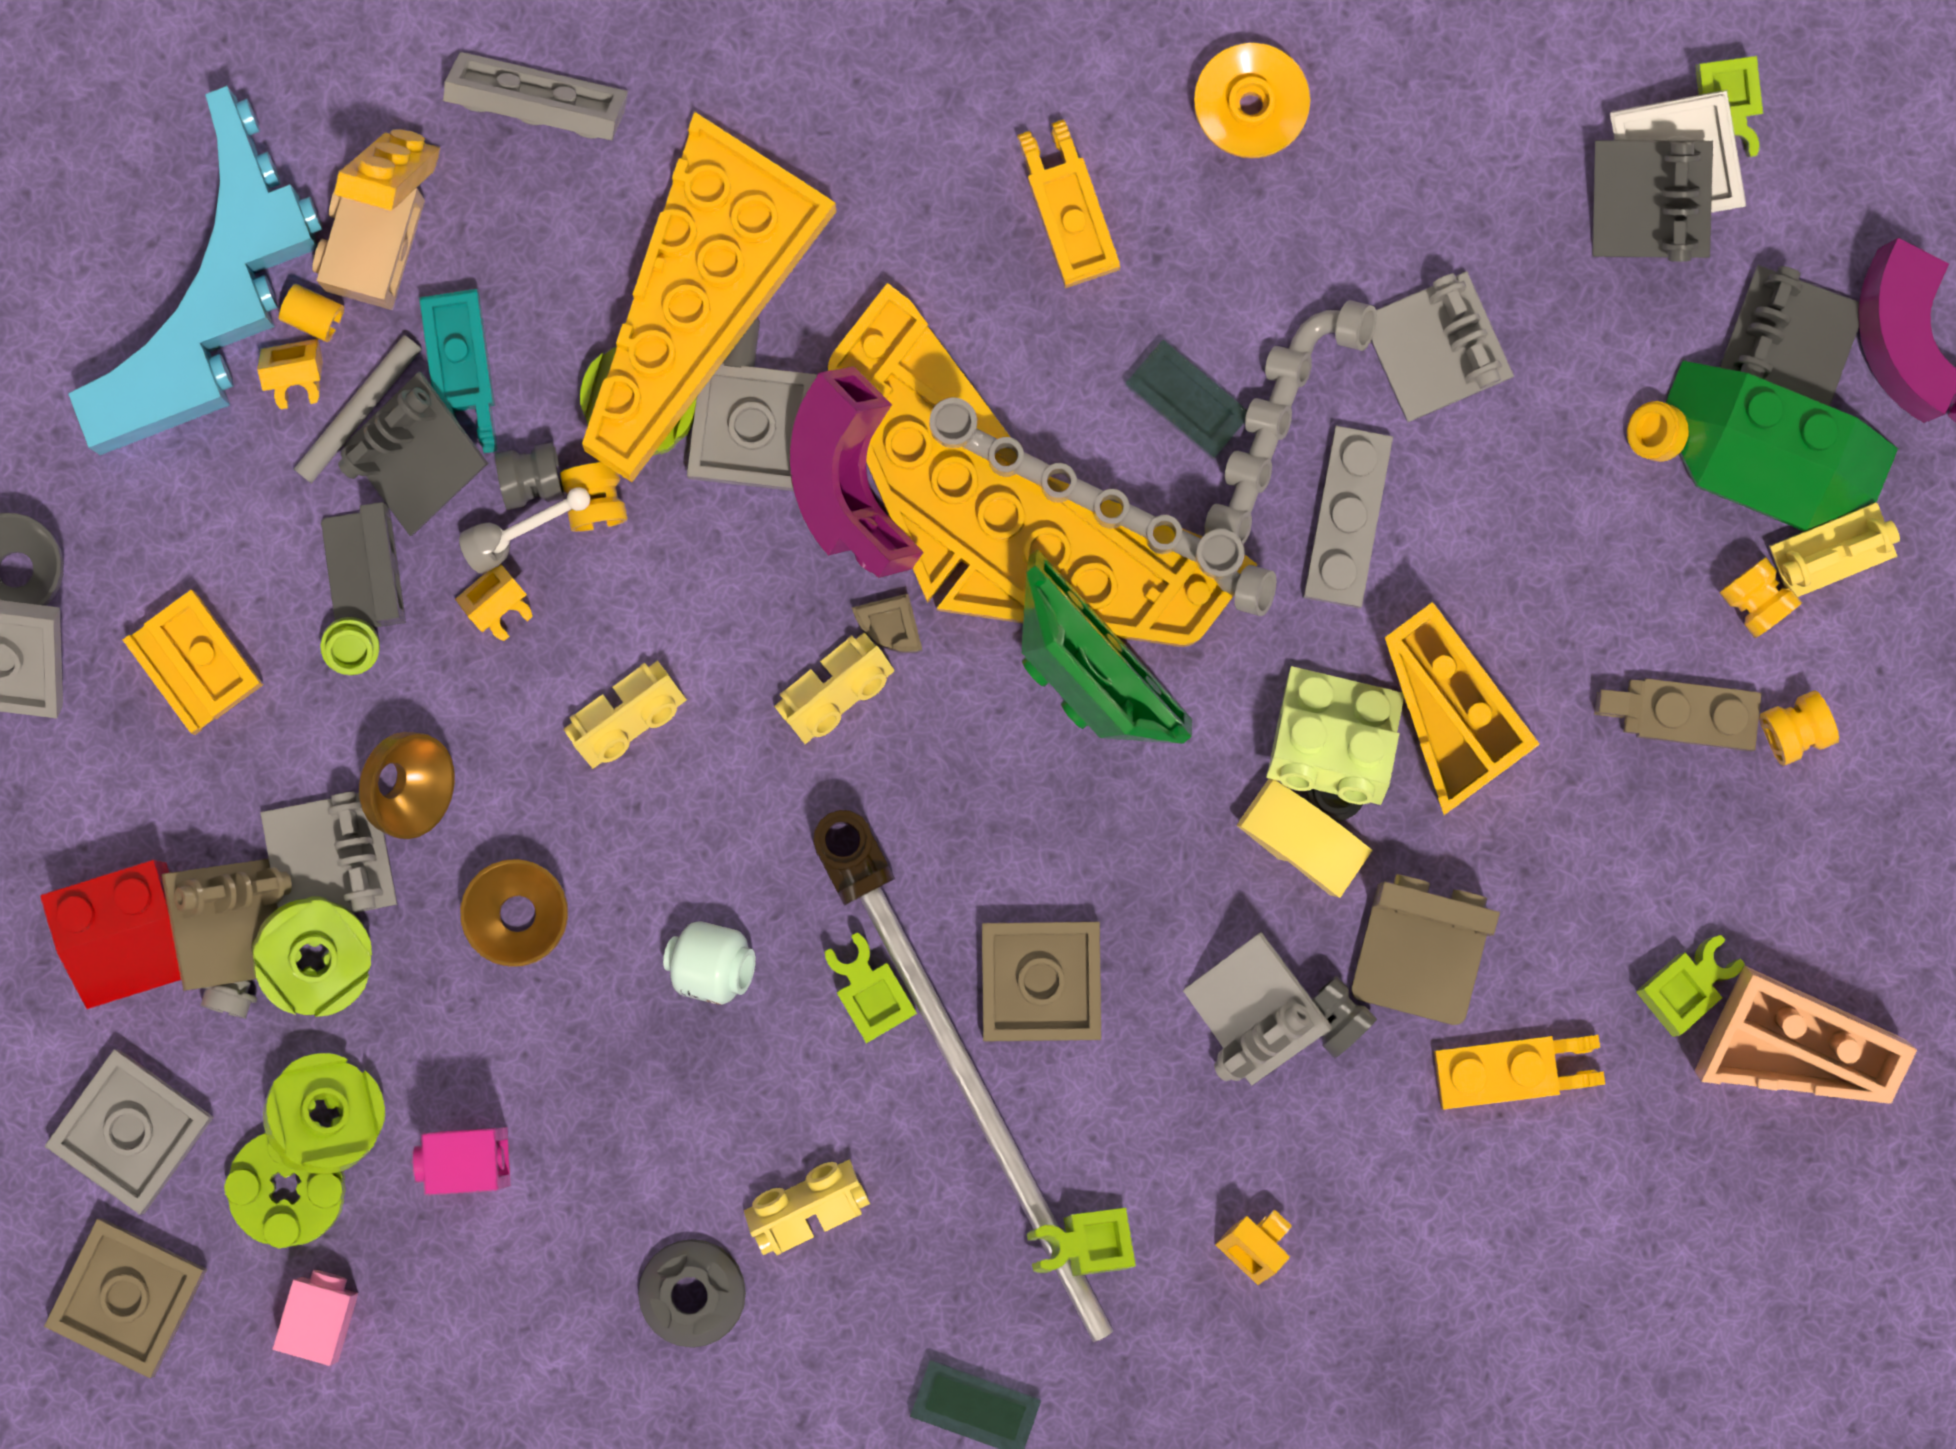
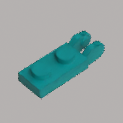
M477 289L419 297L431 386L456 420L455 412L476 409L479 445L482 446L484 453L496 452L497 441L491 408L495 406L480 293Z

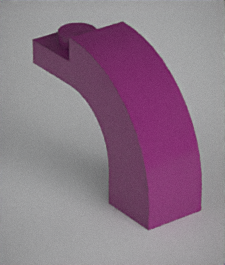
M1896 238L1877 249L1863 282L1858 314L1859 331L1865 357L1874 376L1888 396L1911 416L1926 423L1945 415L1947 410H1949V418L1956 422V367L1940 352L1931 328L1933 300L1949 263L1900 238Z
M854 366L820 372L801 402L795 418L790 443L792 484L803 519L817 543L828 556L851 550L855 554L857 562L865 570L875 574L877 578L911 570L924 552L881 509L870 489L866 471L869 443L892 404Z

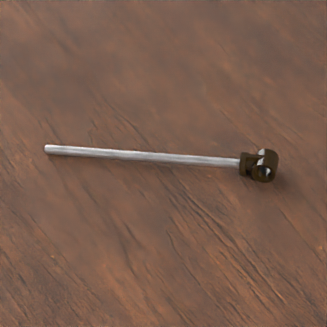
M838 810L827 814L819 821L814 831L813 845L816 855L823 864L841 901L845 906L860 898L1033 1229L1044 1225L1059 1227L881 889V886L893 881L895 877L877 845L869 825L862 816L853 811ZM848 824L857 831L860 839L859 847L852 855L839 857L832 854L827 848L825 837L828 830L834 825ZM1039 1239L1050 1259L1052 1254L1050 1244L1044 1239ZM1068 1260L1065 1265L1055 1271L1093 1342H1096L1111 1334L1113 1329L1085 1275L1073 1277L1071 1262Z

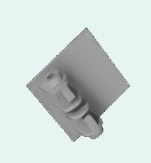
M1467 271L1457 276L1454 273L1443 276L1433 282L1434 286L1376 310V326L1371 342L1407 423L1514 377Z
M345 792L332 795L331 799L260 812L270 868L275 867L280 872H287L292 881L291 893L283 896V899L277 903L278 908L291 901L306 899L310 896L324 897L328 901L343 905L352 913L398 905L385 834L376 829L367 820L362 811L359 793Z
M1262 932L1183 990L1223 1047L1218 1053L1214 1069L1217 1075L1224 1081H1230L1231 1079L1240 1081L1246 1077L1249 1083L1253 1085L1333 1028Z

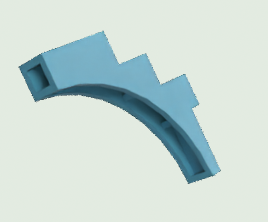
M228 86L205 94L217 135L220 187L214 229L198 274L177 310L145 346L110 373L68 393L88 448L99 455L229 406L230 403L225 390L233 387L230 372L221 354L212 357L210 351L275 327L269 311L278 308L274 292L265 275L256 278L254 273L314 251L318 246L314 233L323 230L311 198L307 197L300 200L299 195L291 185L272 191L271 188L281 185L269 153L265 152L258 155L251 137L252 134L260 132L254 111L248 99L238 102Z

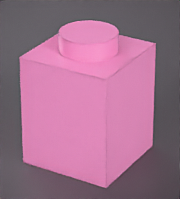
M313 1270L310 1279L300 1277L293 1280L273 1350L328 1366L337 1363L358 1297L357 1292L345 1289L347 1279L328 1272Z

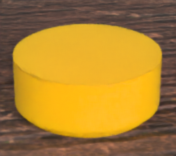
M1660 401L1647 402L1637 408L1627 426V439L1631 449L1637 455L1656 462H1664L1676 457L1683 450L1689 434L1688 423L1682 411L1675 406Z

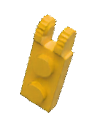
M1063 119L1051 123V135L1056 149L1060 151L1064 164L1044 170L1037 141L1032 137L1030 131L1018 134L1017 138L1030 174L1028 176V183L1066 289L1119 271L1121 266L1083 157L1078 158L1070 132Z
M1599 1035L1553 1040L1552 1036L1434 1051L1441 1109L1560 1095V1090L1605 1085L1604 1071L1597 1072L1595 1069L1577 1071L1575 1075L1558 1077L1555 1054L1573 1052L1574 1054L1592 1052L1594 1049L1600 1048Z

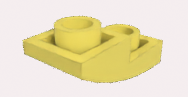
M1273 779L1266 781L1236 825L1277 859L1288 861L1327 894L1339 898L1373 851L1324 812Z

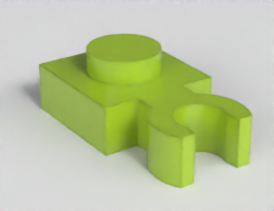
M1757 56L1695 64L1698 95L1727 90L1734 134L1744 141L1747 157L1757 156L1760 147L1759 139L1755 131L1748 127L1747 116L1763 114Z
M855 933L851 937L858 947L859 954L854 962L850 964L841 963L832 948L825 951V958L832 970L838 974L846 975L851 983L838 991L837 994L867 1044L913 1017L917 1012L888 963L872 971L868 964L870 947L862 935Z
M1722 935L1703 941L1696 949L1695 962L1690 959L1686 952L1676 955L1636 991L1672 1037L1682 1035L1722 999V996L1712 985L1714 982L1736 977L1745 965L1741 958L1730 962L1725 968H1721L1715 963L1714 952L1725 941Z
M1126 1208L1072 1214L1064 1217L1066 1233L1054 1225H1044L1027 1233L1028 1240L1044 1239L1052 1248L1050 1259L1032 1264L1033 1271L1037 1273H1048L1065 1265L1068 1260L1071 1262L1073 1277L1127 1270L1136 1266Z

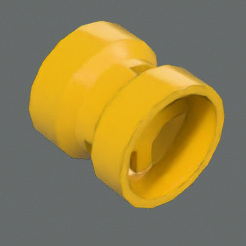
M602 462L584 464L560 472L562 487L565 493L568 494L573 488L581 487L587 490L590 495V504L586 509L581 511L571 509L568 511L571 531L584 532L594 530L593 523L607 521V526L610 527L625 523L628 520L625 503L617 497L616 486L620 482L617 472Z
M1767 557L1753 565L1719 592L1729 606L1738 607L1741 612L1747 609L1749 614L1745 616L1744 625L1754 638L1765 633L1802 604L1792 589L1782 588L1779 591L1777 590L1776 586L1779 584L1776 580L1777 570Z
M1816 690L1797 697L1794 708L1784 709L1776 706L1759 715L1761 727L1772 752L1782 766L1801 759L1804 751L1810 749V745L1822 750L1839 743V733L1833 715L1824 698Z

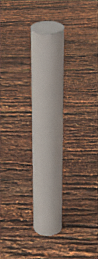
M403 335L295 466L294 470L312 484L422 349L407 336Z

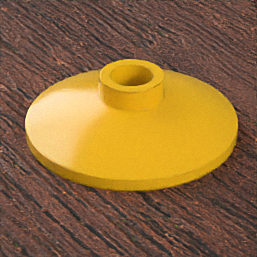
M1243 43L1223 50L1208 62L1200 74L1196 85L1194 108L1202 131L1218 148L1242 158H1262L1280 152L1298 137L1308 118L1310 91L1303 71L1289 55L1270 45ZM1248 95L1256 96L1262 103V109L1253 115L1246 114L1240 107V101L1243 97Z

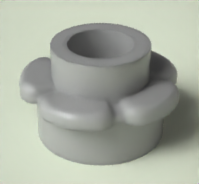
M243 981L203 988L205 992L200 1006L221 1013L223 1011L228 1012V1015L246 1019L250 1004L256 1003L257 998L254 995L248 994L250 982Z

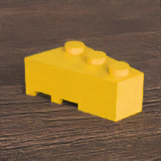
M1433 602L1385 637L1444 815L1540 745Z

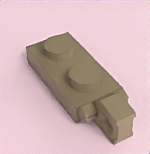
M1647 678L1643 680H1629L1628 692L1604 689L1597 692L1594 715L1624 718L1623 732L1636 734V738L1753 752L1756 749L1762 693Z

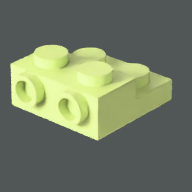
M1291 666L1284 690L1266 778L1281 781L1283 785L1294 790L1307 791L1315 789L1336 794L1344 801L1352 804L1374 803L1381 805L1390 785L1399 733L1397 732L1404 694Z

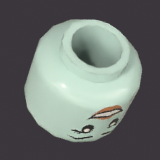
M698 921L689 924L679 937L673 936L669 940L664 953L663 965L665 970L670 971L672 986L680 995L722 1005L732 1001L737 994L742 995L747 991L754 974L756 957L755 952L748 948L747 939L738 930Z

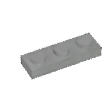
M460 52L445 80L443 101L463 105L466 109L475 112H493L518 118L530 125L544 124L573 131L585 138H603L612 141L625 112L628 91Z
M1340 426L1334 428L1303 598L1358 609L1362 607L1393 436Z

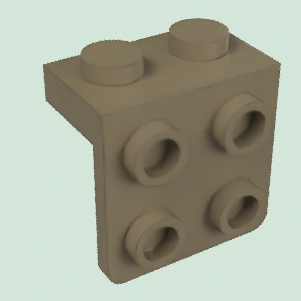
M1396 874L1394 884L1388 882L1377 884L1351 985V993L1359 1001L1450 1025H1459L1467 1016L1486 937L1495 934L1500 912L1485 908L1488 899L1486 897L1453 889L1451 899L1428 893L1429 882Z

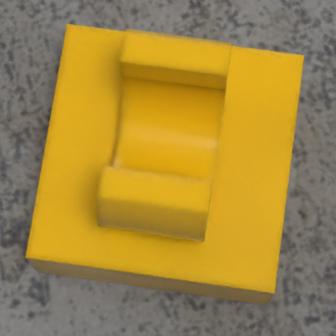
M318 338L261 349L257 371L262 391L275 389L274 399L280 409L288 408L287 388L293 385H301L307 390L310 404L318 403L320 393L319 381L323 365Z
M502 564L483 574L455 598L465 614L481 632L489 628L495 637L503 641L509 635L500 624V618L508 610L518 611L526 621L532 618L531 609L522 599L527 594Z
M1273 1210L1268 1217L1265 1216L1258 1225L1246 1216L1234 1224L1219 1239L1215 1246L1259 1285L1275 1275L1290 1258L1277 1243L1292 1225L1276 1210Z

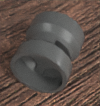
M553 442L535 445L531 454H519L513 449L495 453L500 490L507 510L525 507L529 500L535 499L537 496H540L546 502L565 499L562 481L559 482L556 466H559V460Z
M1337 975L1319 990L1320 993L1312 1000L1333 1027L1322 1035V1046L1334 1059L1355 1043L1377 1020L1366 1006L1356 1005L1348 997L1349 988Z

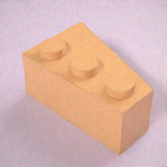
M1744 965L1694 1072L1701 1082L1721 1084L1723 1082L1757 1086L1759 1089H1784L1810 1092L1821 1096L1891 1104L1917 1049L1906 1039Z

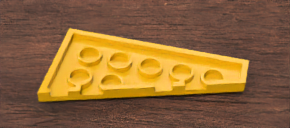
M696 112L693 114L688 129L689 137L681 159L678 158L672 176L673 184L663 212L659 214L633 291L634 299L626 323L622 324L616 341L617 349L608 376L603 380L582 442L585 452L630 482H633L837 212L836 202Z

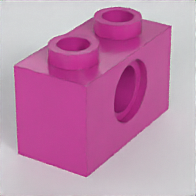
M508 1127L438 1131L422 1134V1146H414L413 1149L415 1181L424 1182L425 1195L492 1191L511 1186Z

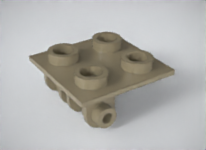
M269 859L162 874L183 991L255 980L251 946L263 922L278 909L277 903L283 899L284 895L291 893L292 881L290 875L287 872H280L275 867L270 868Z

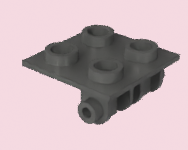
M1595 140L1593 257H1668V261L1675 262L1691 261V258H1710L1713 140Z
M1757 265L1719 368L1752 374L1830 406L1859 328V302L1799 280L1801 273L1793 268L1779 266L1776 272Z
M418 372L344 444L345 448L341 451L342 459L338 462L340 470L347 477L355 479L360 475L368 478L409 536H413L488 465L486 459L422 372Z

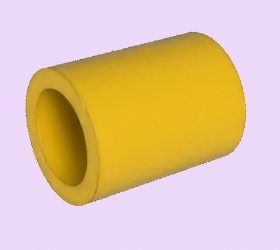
M294 284L282 303L279 320L318 339L329 342L336 330L331 327L333 321L340 322L345 307L299 284Z

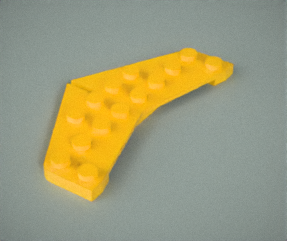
M887 283L832 353L828 363V371L854 366L892 404L871 438L866 464L889 517L924 552L912 570L927 604L960 561L969 566L938 605L937 611L1023 624L1028 558L1037 549L1118 638L1176 647L1191 646L1205 635L1234 597L1223 591L1214 578L1206 576L1199 569L1196 562L1175 552L1168 554L1155 553L1147 545L1145 537L1122 526L1105 528L1097 523L1092 511L1070 500L1061 503L1052 502L1043 495L1041 486L1017 474L1010 477L999 476L990 468L989 460L963 447L947 448L940 445L933 438L930 431V414L940 401L947 398H960L973 407L977 416V429L997 439L1010 437V435L930 330L928 323L913 303ZM1003 448L995 454V459L1000 465L1010 466L1016 462L1017 455L1012 449ZM1050 477L1047 481L1048 486L1055 492H1063L1070 486V484ZM1106 500L1100 505L1101 512L1108 518H1116L1122 513L1121 505L1114 501ZM1161 525L1153 530L1155 540L1161 544H1169L1175 539L1173 530L1168 526ZM1182 529L1200 539L1203 537L1188 530ZM1244 554L1243 562L1237 572L1241 574L1248 565L1257 566L1258 564Z

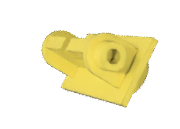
M1875 502L1770 545L1769 548L1784 588L1792 589L1796 596L1800 597L1897 557L1893 544L1900 542V536L1893 521H1884L1879 505Z
M865 633L856 639L851 635L845 642L820 661L832 676L824 684L810 669L779 694L782 700L774 707L804 744L814 737L825 736L834 730L841 720V715L857 701L867 700L878 694L886 684L887 677L895 671L880 648L875 646Z
M658 660L649 667L646 663H643L638 669L613 686V689L623 701L615 709L602 694L579 712L569 717L572 723L563 730L572 741L573 746L592 769L602 762L607 763L618 759L626 752L630 741L648 728H657L666 724L675 715L677 707L687 701Z
M849 1159L841 1164L835 1162L821 1164L807 1174L805 1181L785 1191L782 1188H773L760 1194L753 1201L752 1207L744 1210L750 1234L752 1238L755 1237L762 1254L766 1255L774 1251L778 1256L814 1238L806 1218L816 1214L826 1232L862 1215L860 1209L869 1205L870 1201L861 1183L858 1182Z

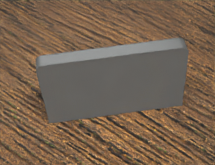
M383 502L360 505V513L324 518L321 521L335 621L340 618L355 617L366 621L373 628L406 623L389 507Z

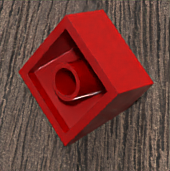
M151 860L40 895L56 952L86 1009L181 980L162 874L170 873L166 862Z

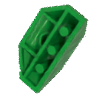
M1682 361L1665 402L1681 410L1687 420L1689 429L1688 439L1679 455L1697 488L1802 531L1809 530L1877 502L1898 451L1896 446L1857 417L1746 372Z
M1038 549L1033 552L1028 558L1023 618L1021 653L1025 656L1022 659V664L1026 671L1039 685L1045 687L1050 683L1064 699L1061 702V706L1067 716L1081 729L1089 726L1099 738L1184 744L1192 737V718L1044 555Z

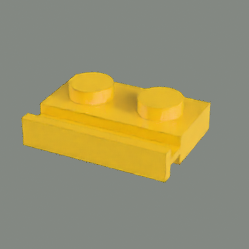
M189 590L144 623L145 626L134 634L122 639L180 720L193 735L198 734L211 721L217 720L264 685L193 590Z

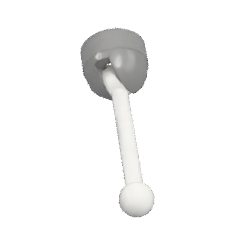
M573 488L569 491L567 499L504 531L498 525L490 522L477 524L461 532L459 536L461 551L471 568L477 573L484 574L498 567L507 559L511 548L510 540L571 509L576 511L586 509L590 504V495L584 488Z

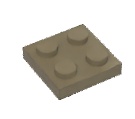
M1100 922L982 923L983 1041L1101 1040Z
M99 1218L96 1220L44 1327L148 1378H153L176 1335L207 1269L112 1222Z

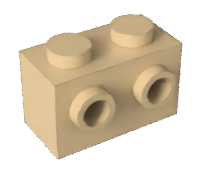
M416 188L391 211L334 195V189L329 208V216L335 218L329 240L323 238L320 240L313 259V272L318 273L316 281L326 292L393 310L425 200Z

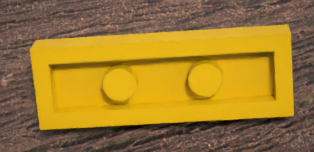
M395 129L391 130L390 133L385 132L339 171L334 195L392 211L435 171L440 147L425 144V138L412 131Z

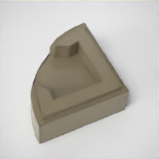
M909 594L852 607L860 628L878 645L901 653L923 651Z

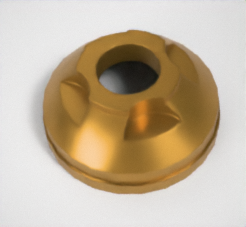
M400 732L385 738L373 749L361 771L359 799L367 820L376 829L399 839H413L431 831L440 822L452 800L455 786V771L452 758L446 747L439 740L427 734ZM393 763L397 770L396 784L388 794L382 795L378 787L380 773L387 765Z
M521 859L503 860L484 868L470 881L461 902V925L468 942L483 958L495 964L508 967L526 966L536 963L549 955L560 943L568 922V902L560 883L547 869L534 862ZM515 896L529 899L534 905L536 913L533 924L521 932L507 929L501 920L503 904Z

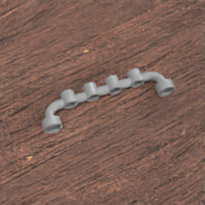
M1348 300L1341 310H1325L1314 314L1300 325L1289 348L1274 346L1271 349L1266 361L1265 374L1267 379L1276 381L1269 401L1255 398L1248 407L1245 427L1248 432L1255 433L1256 436L1249 453L1236 450L1231 454L1226 465L1225 480L1228 485L1236 486L1229 506L1216 503L1210 508L1205 521V534L1212 530L1225 529L1236 534L1242 544L1246 542L1252 525L1251 512L1258 493H1262L1266 489L1271 478V459L1279 440L1284 439L1289 431L1292 420L1291 407L1299 387H1303L1310 376L1312 367L1311 354L1315 344L1322 336L1335 333L1336 342L1339 346L1360 351L1365 350L1371 342L1376 326V309L1373 305ZM1248 565L1241 574L1236 572L1225 579H1214L1223 591L1234 596L1235 607L1239 611L1264 616L1273 602L1277 581L1276 574L1272 570Z
M960 398L944 399L933 408L930 414V431L933 438L940 445L947 448L963 447L989 460L990 468L997 475L1010 477L1017 474L1041 486L1043 495L1052 502L1061 503L1070 500L1092 511L1097 523L1105 528L1122 526L1145 537L1147 545L1155 553L1168 554L1175 552L1196 562L1199 569L1206 576L1214 579H1225L1232 576L1238 571L1243 562L1244 546L1240 538L1233 532L1225 529H1216L1208 532L1200 539L1182 530L1179 521L1172 516L1160 515L1155 517L1129 504L1126 495L1119 490L1107 489L1102 491L1076 478L1074 470L1064 463L1050 465L1025 453L1021 444L1014 438L1002 437L997 439L977 429L976 413L973 407L965 400ZM1009 448L1016 453L1017 460L1010 466H1003L996 461L995 454L1000 449ZM1054 474H1062L1068 478L1070 486L1063 492H1055L1048 486L1047 481ZM1106 500H1115L1121 505L1122 513L1116 518H1108L1101 512L1100 505ZM1161 525L1170 527L1175 534V539L1169 544L1157 542L1153 536V530Z

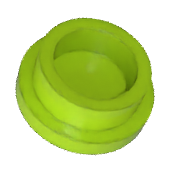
M355 617L340 618L332 622L325 629L320 644L321 654L325 663L334 671L344 675H357L370 669L376 662L380 649V641L375 629L366 621Z

